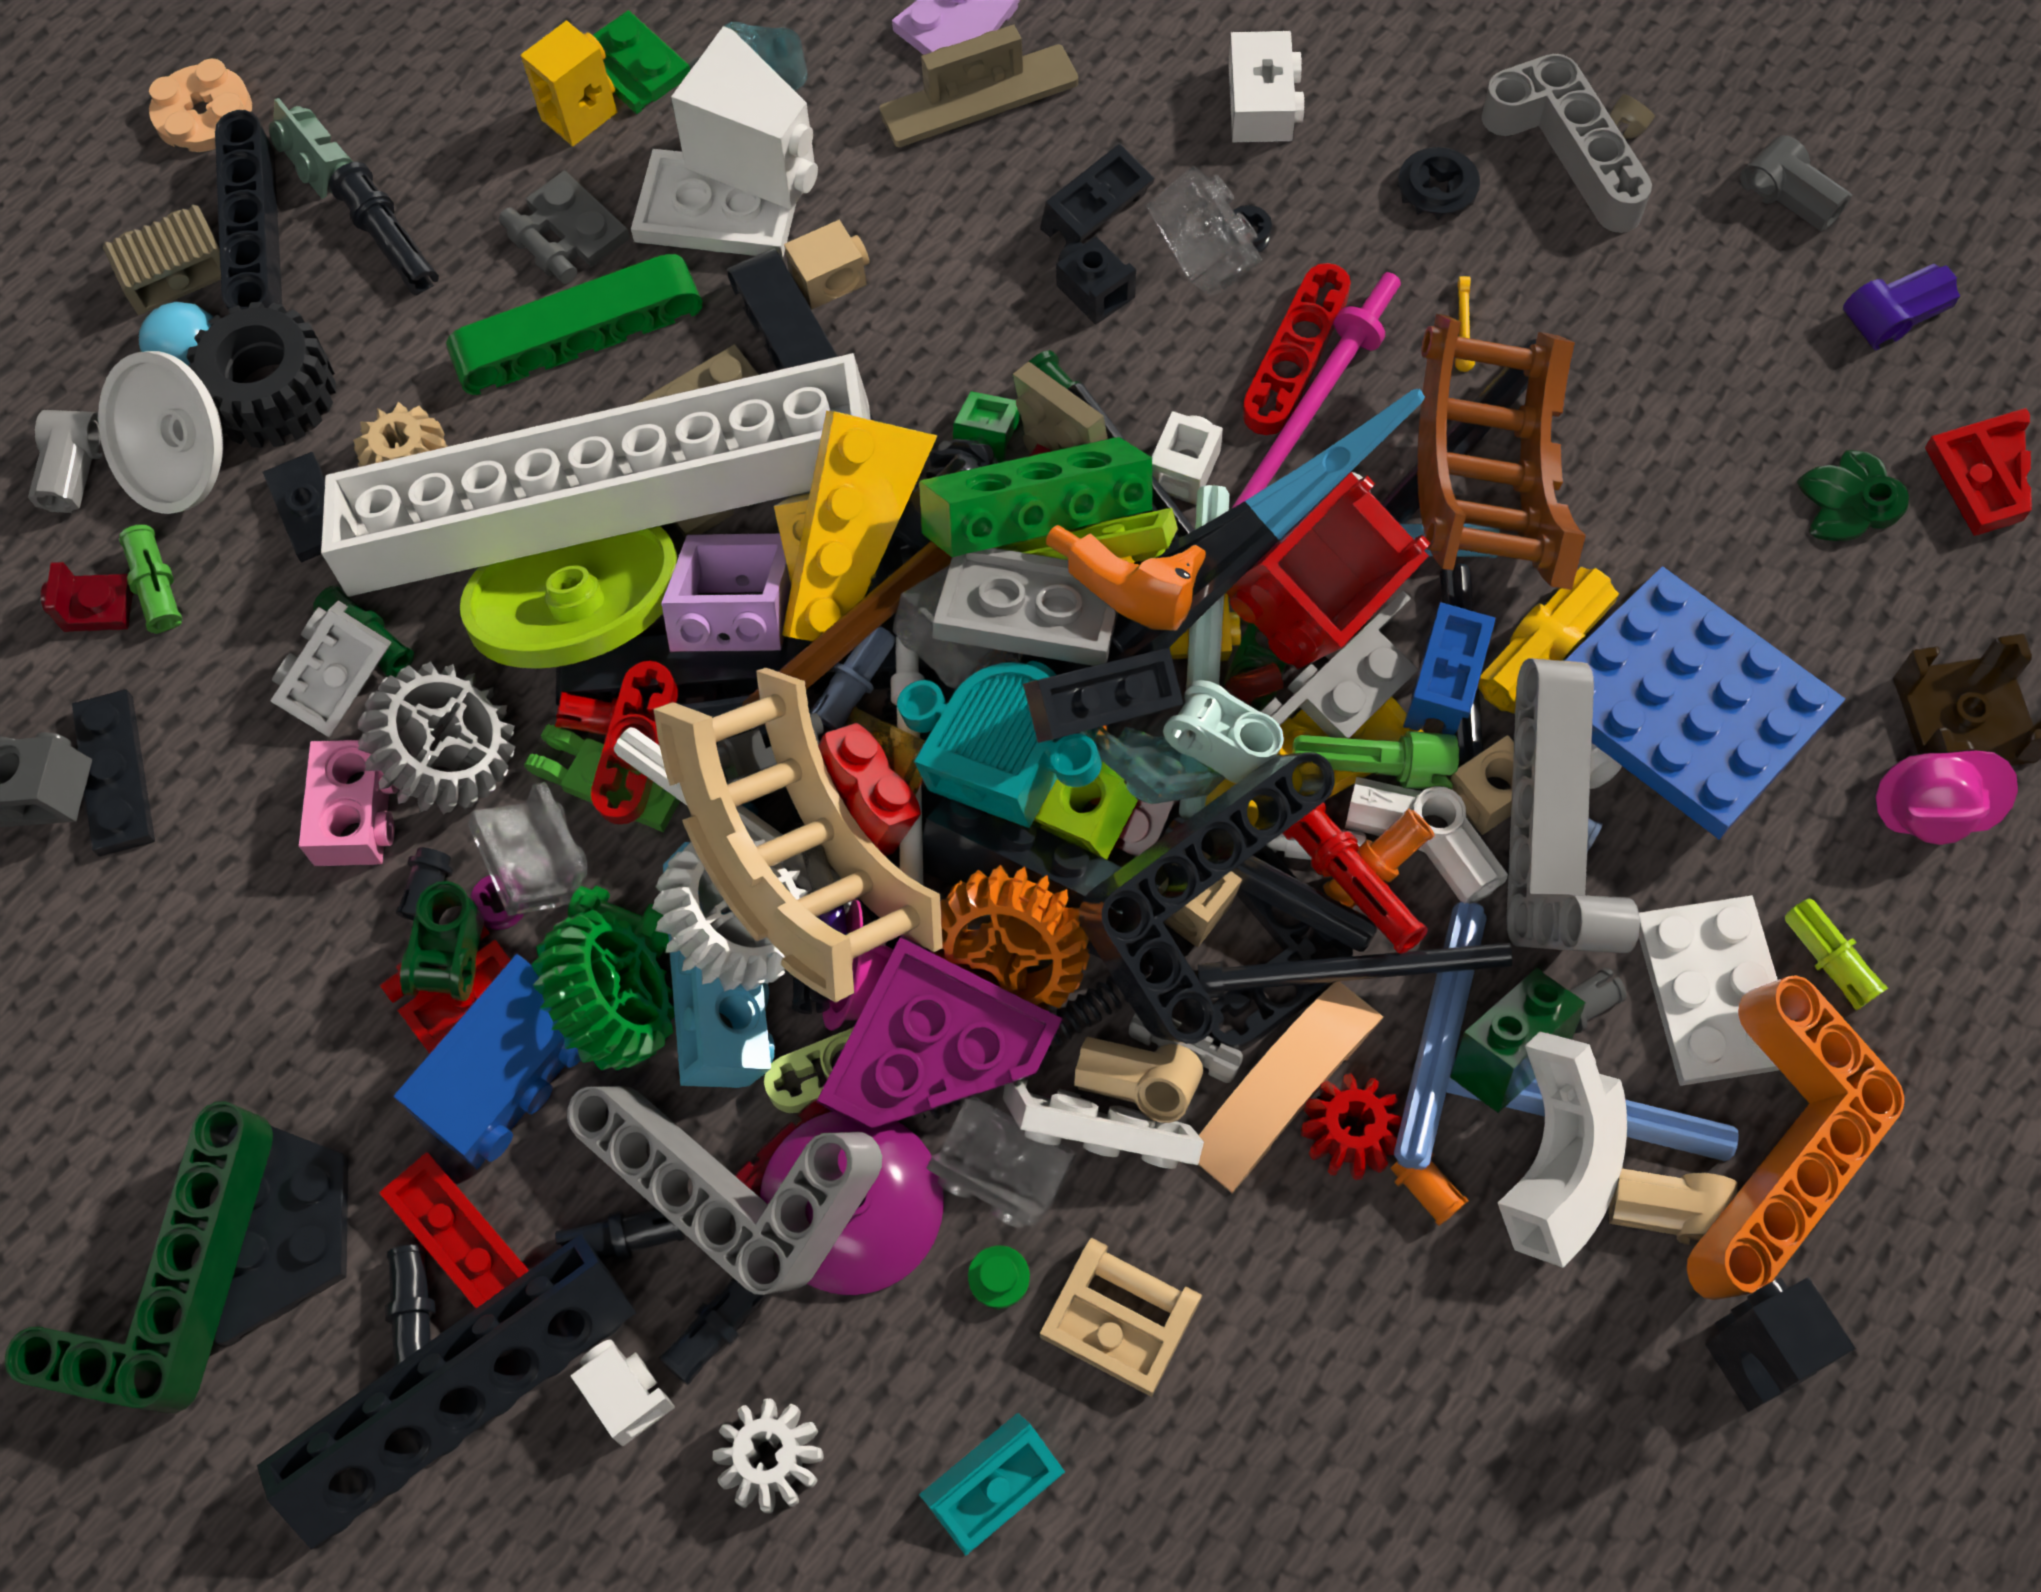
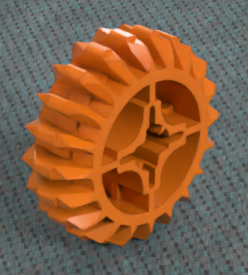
M1000 865L993 869L989 878L978 869L976 873L970 876L967 883L959 881L958 884H955L950 890L948 897L940 902L943 948L936 952L930 950V952L1046 1011H1049L1050 1006L1060 1009L1067 1002L1069 994L1074 993V990L1079 988L1084 976L1082 971L1086 970L1090 959L1089 949L1086 948L1089 938L1082 926H1079V908H1065L1069 899L1067 889L1052 894L1047 890L1049 887L1048 875L1038 880L1037 884L1028 881L1025 866L1016 872L1014 878H1009ZM991 914V923L981 924L978 930H968L967 923L980 916ZM1053 959V963L1048 967L1033 973L1027 972V967L1039 965L1040 960Z

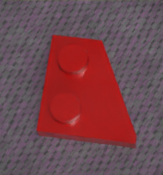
M2027 408L1933 435L1925 446L1929 457L1974 536L2023 522L2032 510L2031 487L2027 482V474L2031 470V451L2026 450L2025 430L2030 424V413Z

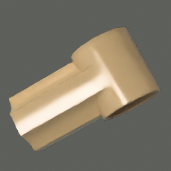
M1087 1037L1080 1050L1079 1060L1075 1069L1074 1086H1078L1079 1090L1134 1102L1148 1118L1161 1123H1171L1178 1121L1185 1114L1201 1081L1203 1066L1193 1051L1179 1044H1167L1152 1052Z
M1622 1169L1609 1205V1224L1677 1235V1240L1680 1243L1689 1245L1690 1239L1701 1240L1737 1195L1738 1183L1726 1176L1709 1173H1691L1677 1178Z

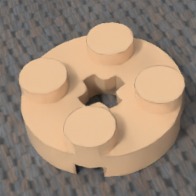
M206 59L198 65L178 70L168 77H160L151 84L149 89L152 97L149 114L159 136L173 147H175L174 145L185 147L192 152H205L216 149L215 128L222 116L235 110L252 111V101L241 78L236 73L226 69L222 61L217 59ZM204 101L208 103L206 105L207 111L202 114L191 110L199 102Z

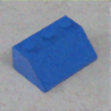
M518 954L514 956L393 1096L425 1130L477 1170L485 1160L492 1162L504 1153L513 1138V1133L510 1130L526 1112L533 1114L546 1103L553 1089L550 1083L566 1065L571 1068L581 1061L577 1048L566 1049L564 1046V1036L559 1030H551L553 1021L549 1013L539 1009L544 1003L542 994L533 987V984L540 977L534 972L532 965Z

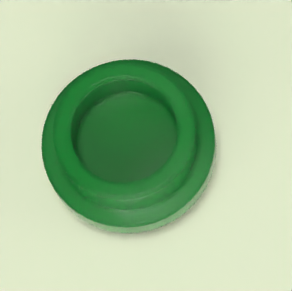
M1002 1245L988 1247L979 1252L970 1264L968 1271L969 1287L974 1297L981 1304L993 1309L1009 1308L1017 1304L1025 1296L1029 1288L1030 1271L1024 1257L1013 1248Z

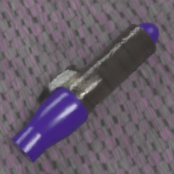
M818 845L801 853L812 890L807 892V895L834 883L823 846ZM844 905L817 917L844 935L848 934Z

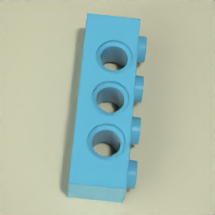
M684 842L679 847V849L663 864V873L666 871V868L668 867V862L674 857V855L677 852L684 851V848L690 842ZM668 934L670 942L672 940V937L670 934ZM680 951L671 952L670 961L680 1086L732 1088L750 1086L771 1069V1063L774 1058V1040L772 1035L767 1032L765 1011L769 999L768 984L763 982L758 988L750 989L749 991H746L740 984L734 990L730 989L724 992L718 977L712 983L702 985L701 969L695 966L691 970L682 971L683 961L686 958ZM719 1013L724 1014L730 1020L733 1029L722 1021Z

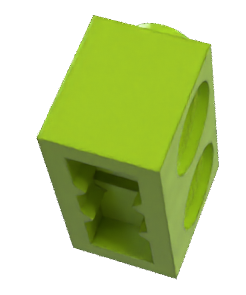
M1102 762L1099 775L1088 785L1069 787L1061 783L1057 778L1032 824L1107 860L1138 800L1124 783L1126 776L1118 769ZM1101 797L1100 803L1095 809L1082 813L1084 806L1090 800Z

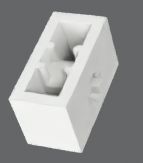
M1291 31L1231 32L1228 65L1232 142L1292 141L1294 123H1303L1304 94L1294 90V83H1300L1301 52H1292Z

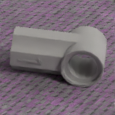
M42 410L37 417L35 425V441L40 453L28 498L35 507L43 508L50 512L72 513L73 510L80 508L92 459H100L102 457V453H97L101 441L98 412Z

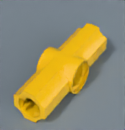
M1580 567L1576 572L1572 590L1559 588L1545 606L1541 603L1537 604L1518 625L1510 639V644L1481 674L1478 688L1484 695V699L1501 711H1509L1515 714L1517 678L1523 662L1528 658L1563 661L1567 656H1570L1585 641V635L1615 604L1619 593L1611 584V579L1597 568L1586 569Z

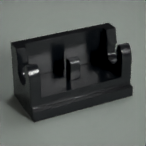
M1119 143L1046 201L1040 229L1050 238L1060 231L1066 240L1064 248L1075 240L1081 242L1132 200L1137 202L1146 194L1147 188L1154 183L1155 178Z

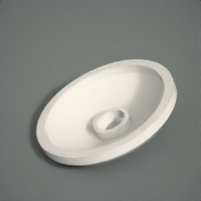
M145 351L133 353L121 359L107 376L99 401V433L108 465L125 492L143 507L165 514L190 510L199 505L209 495L217 480L221 466L223 435L214 401L195 372L180 359L170 354L159 351Z

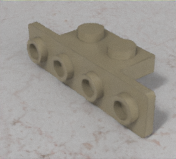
M1013 24L922 55L924 90L881 104L879 109L880 116L896 147H903L1077 87L1078 74L1063 46L1060 44L1022 56V38Z

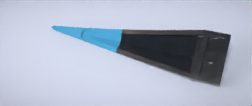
M1420 388L1411 390L1372 419L1288 475L1217 518L1172 542L1169 548L1165 549V552L1156 558L1177 555L1192 545H1197L1206 551L1205 560L1197 572L1192 593V603L1186 619L1177 631L1154 630L1118 613L1107 663L1169 648L1423 402L1425 396ZM1136 561L1134 564L1140 565L1143 561ZM1036 656L1042 664L1052 669L1056 675L1092 667V665Z

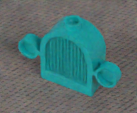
M1029 661L1027 664L1017 662L1000 663L981 669L967 678L958 687L949 703L946 702L939 686L926 680L916 681L907 685L898 696L897 707L906 726L916 732L932 731L914 761L928 791L1030 828L1057 778L1061 783L1069 787L1088 785L1099 775L1102 762L1094 741L1083 734H1071L1038 743L1023 684L1055 676L1056 673L1046 665L1036 661Z

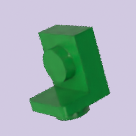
M970 391L954 421L953 440L978 441L979 444L989 445L998 463L1005 462L1007 445L1020 420V412L1017 409L1016 400Z

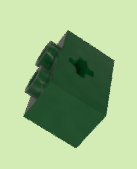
M1536 968L1464 1032L1450 1078L1499 1113L1536 1079L1525 1045L1539 1032L1572 1040L1586 1002Z

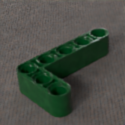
M226 1101L214 1102L198 1113L189 1135L126 1343L120 1344L44 1327H28L19 1331L11 1339L6 1349L4 1360L6 1371L13 1380L29 1386L165 1414H175L183 1411L195 1400L201 1386L272 1147V1128L264 1117ZM238 1125L237 1134L228 1145L229 1135L232 1129ZM219 1185V1194L216 1200L210 1205L211 1194L213 1190ZM200 1246V1257L197 1263L192 1267V1256L195 1250ZM181 1308V1320L178 1326L173 1329V1319L176 1312ZM51 1350V1359L46 1367V1357ZM106 1361V1371L100 1380V1369ZM162 1372V1383L155 1393L154 1382L157 1375Z

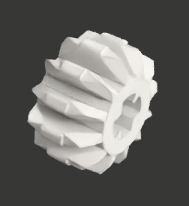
M764 1399L761 1405L760 1419H756L752 1411L746 1405H743L738 1409V1415L745 1424L740 1431L729 1424L721 1426L719 1433L727 1441L733 1443V1446L714 1450L712 1458L717 1464L732 1466L722 1472L718 1477V1483L723 1489L734 1488L740 1484L736 1492L735 1502L741 1507H747L759 1490L760 1509L764 1513H772L775 1507L776 1491H780L783 1499L789 1506L793 1507L799 1503L798 1495L791 1487L795 1479L806 1487L813 1488L815 1486L817 1478L809 1470L803 1468L802 1463L812 1464L822 1461L823 1451L815 1446H803L814 1439L818 1434V1430L813 1422L803 1423L796 1427L801 1414L797 1406L790 1404L784 1409L777 1420L776 1403L773 1399ZM769 1441L776 1448L778 1443L781 1442L783 1447L775 1453L778 1464L774 1468L767 1470L760 1462L755 1469L753 1463L761 1457L758 1446L763 1442Z

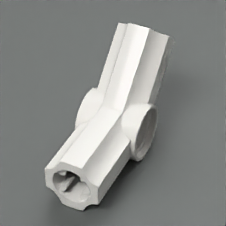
M1356 777L1345 825L1346 829L1380 836L1404 815L1408 808L1414 810L1422 818L1427 815H1437L1448 823V827L1434 828L1430 826L1435 837L1428 840L1418 850L1427 854L1461 902L1464 904L1477 903L1489 896L1506 881L1508 874L1467 820L1466 806L1462 798L1455 791L1446 787L1434 786L1422 792Z

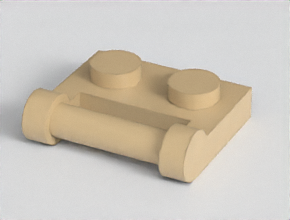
M1091 1238L1040 1332V1338L1152 1397L1201 1301L1202 1295L1186 1286L1183 1291H1180L1107 1253V1245ZM1095 1274L1169 1312L1170 1316L1165 1326L1163 1327L1088 1288Z

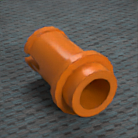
M1431 1159L1430 1164L1423 1170L1405 1168L1400 1166L1398 1162L1390 1168L1398 1177L1394 1183L1398 1187L1404 1184L1436 1220L1435 1223L1438 1226L1446 1222L1469 1201L1465 1196H1462Z

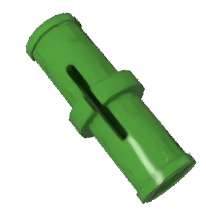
M147 525L130 526L119 534L120 545L123 546L130 569L127 576L131 592L139 597L146 620V628L149 632L158 634L178 627L182 624V617L178 612L170 587L174 582L171 568L162 562L154 537V529Z

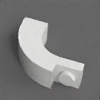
M1539 1032L1525 1045L1544 1103L1545 1126L1543 1138L1532 1166L1526 1175L1498 1202V1206L1515 1251L1563 1268L1593 1235L1610 1205L1618 1184L1625 1155L1627 1110L1621 1080L1599 1074L1590 1044Z

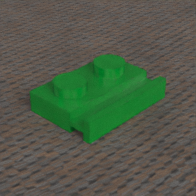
M629 10L593 34L605 51L606 58L603 62L606 73L615 87L614 94L636 114L640 113L643 107L652 101H657L681 84L690 72V65Z

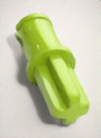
M1810 898L1803 900L1787 912L1785 921L1818 961L1814 967L1817 971L1821 968L1824 969L1856 1011L1888 989L1854 949L1853 945L1857 942L1853 938L1847 941L1814 900Z

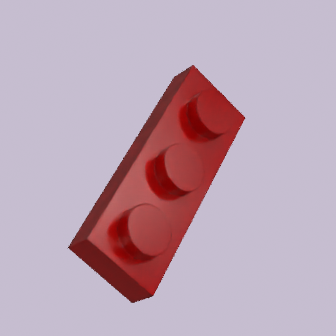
M428 1152L379 1192L475 1308L529 1271Z

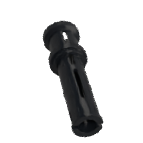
M350 162L342 165L330 177L328 185L333 196L337 200L344 201L349 208L350 220L358 229L370 233L413 295L417 296L433 287L434 285L431 280L438 282L439 275L426 261L419 248L397 221L394 215V202L387 193L379 191L372 182L373 174L370 169L362 162Z

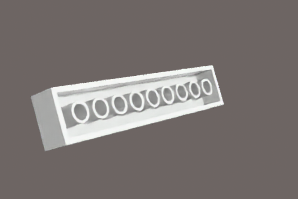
M847 354L328 474L325 478L321 553L349 597L810 492L826 411H835L871 420L868 399L854 354Z

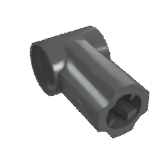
M1785 135L1776 137L1743 168L1740 175L1741 184L1746 191L1754 190L1764 197L1762 202L1765 204H1770L1777 200L1819 231L1826 230L1839 218L1853 194L1811 166L1809 153L1798 140Z

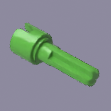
M1407 731L1404 736L1400 737L1399 741L1300 735L1294 739L1292 745V754L1304 752L1318 753L1328 760L1333 770L1396 776L1397 781L1401 783L1403 788L1425 790L1437 786L1452 790L1453 783L1446 775H1452L1458 771L1459 747L1456 735Z

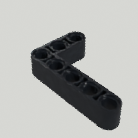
M1315 752L1275 756L1093 888L1082 899L1079 907V921L1085 934L1142 1024L1152 1036L1162 1040L1194 1044L1204 1040L1211 1033L1215 1024V1008L1212 1000L1163 922L1322 804L1331 795L1335 784L1334 771L1324 756ZM1296 767L1302 776V786L1299 792L1295 790L1292 783V775ZM1251 800L1256 803L1258 808V819L1254 826L1247 817V808ZM1207 832L1214 842V850L1208 860L1204 857L1201 850V842ZM1161 866L1166 869L1168 874V886L1162 895L1158 892L1155 885V876ZM1114 900L1120 903L1123 910L1121 923L1116 929L1110 926L1108 920V910ZM1148 950L1154 959V967L1152 973L1145 979L1140 971V961ZM1181 1001L1185 1009V1016L1181 1025L1175 1028L1172 1022V1011L1177 1002Z

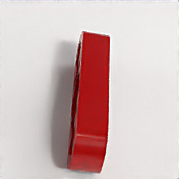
M640 662L631 667L626 673L591 787L593 805L605 820L613 824L623 825L638 819L646 808L653 781L644 774L636 775L632 772L638 770L617 756L614 751L617 740L630 727L645 730L650 734V739L659 745L656 722L641 715L644 698L638 687L648 686L652 678H657L659 686L664 690L662 694L653 693L650 697L647 711L651 718H655L654 709L677 702V685L670 671L658 662ZM632 710L637 714H629V712ZM615 763L629 770L625 787L630 795L633 796L631 801L622 800L619 803L618 809L613 808V804L606 797L608 791H618L623 778L620 770L613 768Z

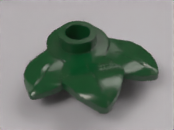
M1846 450L1841 457L1840 467L1833 465L1818 466L1807 471L1797 480L1800 490L1814 503L1822 507L1809 529V533L1812 536L1822 540H1853L1865 533L1869 527L1875 529L1890 527L1903 517L1909 506V493L1905 485L1887 475L1884 463L1879 458L1864 451ZM1885 497L1888 499L1885 501H1875L1871 498Z

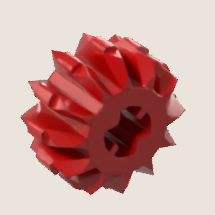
M1351 1073L1344 1075L1341 1091L1331 1082L1325 1081L1319 1089L1321 1099L1309 1098L1306 1102L1304 1112H1306L1311 1120L1302 1124L1301 1136L1317 1140L1311 1146L1308 1153L1312 1160L1321 1159L1328 1153L1333 1156L1327 1170L1330 1175L1336 1176L1343 1162L1350 1163L1352 1178L1354 1180H1361L1365 1174L1366 1163L1374 1171L1381 1173L1388 1166L1385 1154L1394 1155L1397 1141L1395 1134L1399 1133L1403 1116L1390 1114L1398 1102L1396 1094H1387L1380 1099L1375 1096L1379 1085L1376 1078L1369 1079L1364 1090L1357 1089L1356 1079ZM1346 1116L1357 1117V1126L1364 1122L1366 1126L1360 1137L1349 1135V1126L1344 1130L1341 1128Z

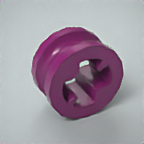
M502 873L491 874L482 878L474 886L471 893V899L479 907L484 917V925L487 928L494 930L508 929L516 925L523 918L527 909V899L518 882L511 876ZM503 890L506 897L513 898L511 903L504 902L507 907L506 910L494 913L491 906H485V902H493L490 895L496 891Z

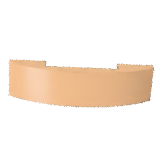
M1340 981L1334 982L1304 1011L1262 1057L1199 1134L1204 1144L1198 1165L1233 1193L1268 1153L1273 1142L1304 1108L1307 1100L1317 1093L1321 1084L1330 1078L1344 1060L1347 1061L1384 1016Z

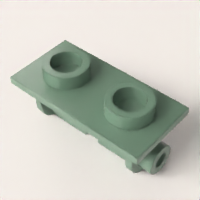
M279 98L274 99L273 121L269 124V134L274 147L279 152L284 151L295 165L297 175L303 183H309L321 199L327 197L330 177L342 165L353 161L337 142L330 143L331 135L310 109L296 106L288 110Z

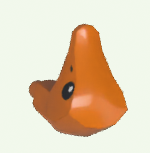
M1057 525L1050 530L1046 538V544L1068 558V572L1124 617L1154 630L1177 631L1186 619L1192 603V593L1197 572L1206 556V551L1199 546L1192 545L1184 552L1171 557L1150 558L1139 565L1116 557L1091 533L1080 539Z

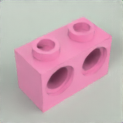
M359 740L310 742L299 848L314 866L382 864L384 846H391L393 844L395 833L394 819L391 812L387 811L389 794H396L398 788L392 784L389 788L379 790L378 782L384 774L382 771H365V762L371 754L358 750ZM358 772H365L357 782L346 784L352 775ZM360 823L354 833L340 837L346 827L351 824Z

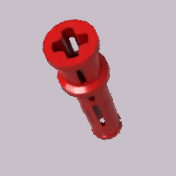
M1324 802L1282 833L1287 840H1296L1312 858L1311 867L1318 875L1333 877L1357 904L1359 909L1367 915L1392 943L1393 948L1398 953L1403 954L1409 951L1424 938L1428 928L1411 913L1390 887L1358 854V840L1350 831L1342 832L1325 813L1326 805Z

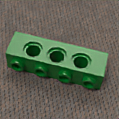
M1115 437L920 480L922 534L948 555L956 557L1045 536L1057 525L1070 530L1151 511L1152 457L1122 438Z

